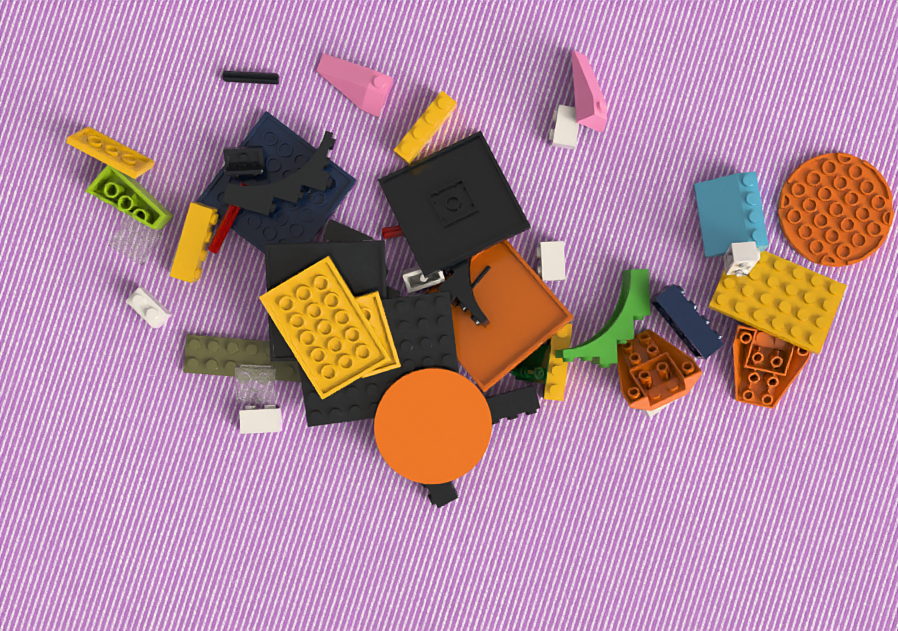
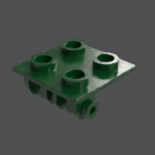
M542 344L513 368L510 373L515 376V380L546 384L551 345Z

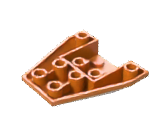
M747 324L737 325L732 342L735 400L774 409L809 361L811 352Z
M650 329L635 335L634 339H628L625 344H617V366L621 393L630 408L653 411L687 395L702 375L701 369L692 357Z

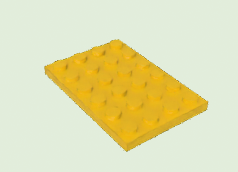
M767 251L760 252V259L746 276L726 275L724 268L708 308L819 355L847 285Z
M330 256L325 257L259 297L322 400L391 360L390 355Z

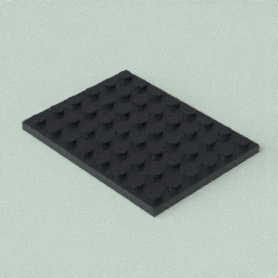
M449 290L381 299L401 367L364 378L360 377L322 400L299 363L307 426L312 427L375 418L379 401L386 390L397 379L412 371L436 367L459 373Z

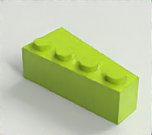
M109 165L103 169L85 190V192L96 196L101 201L112 205L119 211L130 215L135 220L155 230H162L174 216L134 178Z

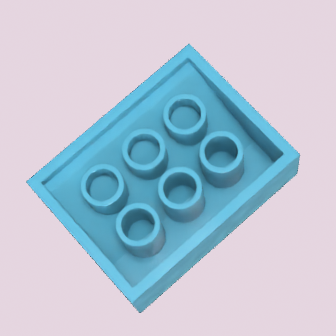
M756 171L736 173L694 184L705 258L724 256L731 243L756 242V248H759L760 252L767 248L769 244Z

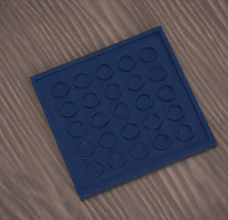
M266 111L239 145V147L263 146L264 172L260 176L255 177L243 174L240 177L232 178L230 175H224V165L196 202L217 208L216 214H218V219L222 221L230 206L222 202L228 183L261 186L278 182L301 169L312 158L317 149ZM330 160L328 168H324L323 171L330 172L329 178L333 179L330 189H326L325 193L302 187V190H305L302 202L298 201L297 205L274 198V202H277L274 213H270L269 217L240 208L231 229L264 254V244L311 242L358 181Z

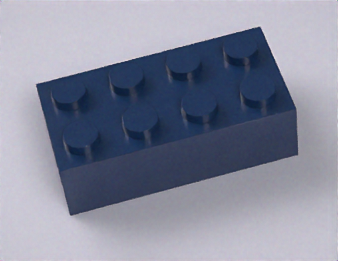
M670 284L665 286L650 298V302L697 359L706 360L724 345L721 342V335L716 330L712 331L708 326L710 324L708 319L704 315H699L696 311L698 309L691 300L688 301L685 298V292L679 285Z

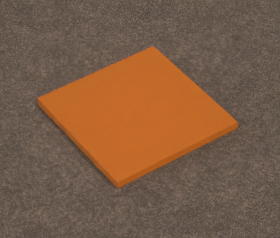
M507 240L472 256L471 285L487 266L491 267L473 288L476 302L490 323L485 328L481 324L477 326L470 318L472 314L468 310L464 312L458 305L451 304L457 360L483 392H486L574 319V316ZM450 274L445 276V281L451 276ZM443 282L434 285L426 293L440 292L438 287Z

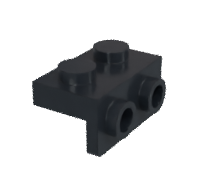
M263 146L224 147V175L236 178L243 174H249V176L255 177L260 176L264 172Z

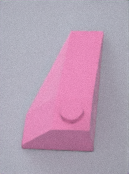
M323 53L316 71L343 93L345 97L351 100L360 110L379 118L393 86V78L378 71Z

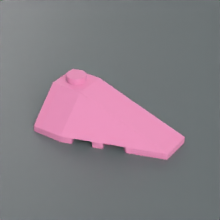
M574 50L572 51L576 122L598 132H603L607 122L605 99L587 56Z

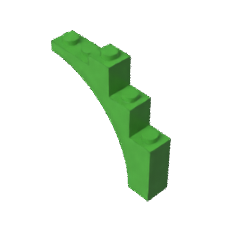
M649 269L622 271V286L619 300L607 323L587 341L571 348L555 350V358H563V362H573L574 358L580 357L581 361H591V364H599V368H610V364L618 363L617 344H625L628 339H634L633 320H643V316L651 315Z

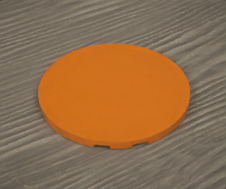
M847 153L821 154L800 164L786 179L778 200V220L785 239L803 258L822 266H848L871 256L886 240L894 217L893 197L882 174L866 160Z
M436 367L412 371L397 379L383 394L374 419L375 440L386 463L401 476L423 484L446 483L468 473L483 457L490 442L492 431L489 406L477 386L457 372Z

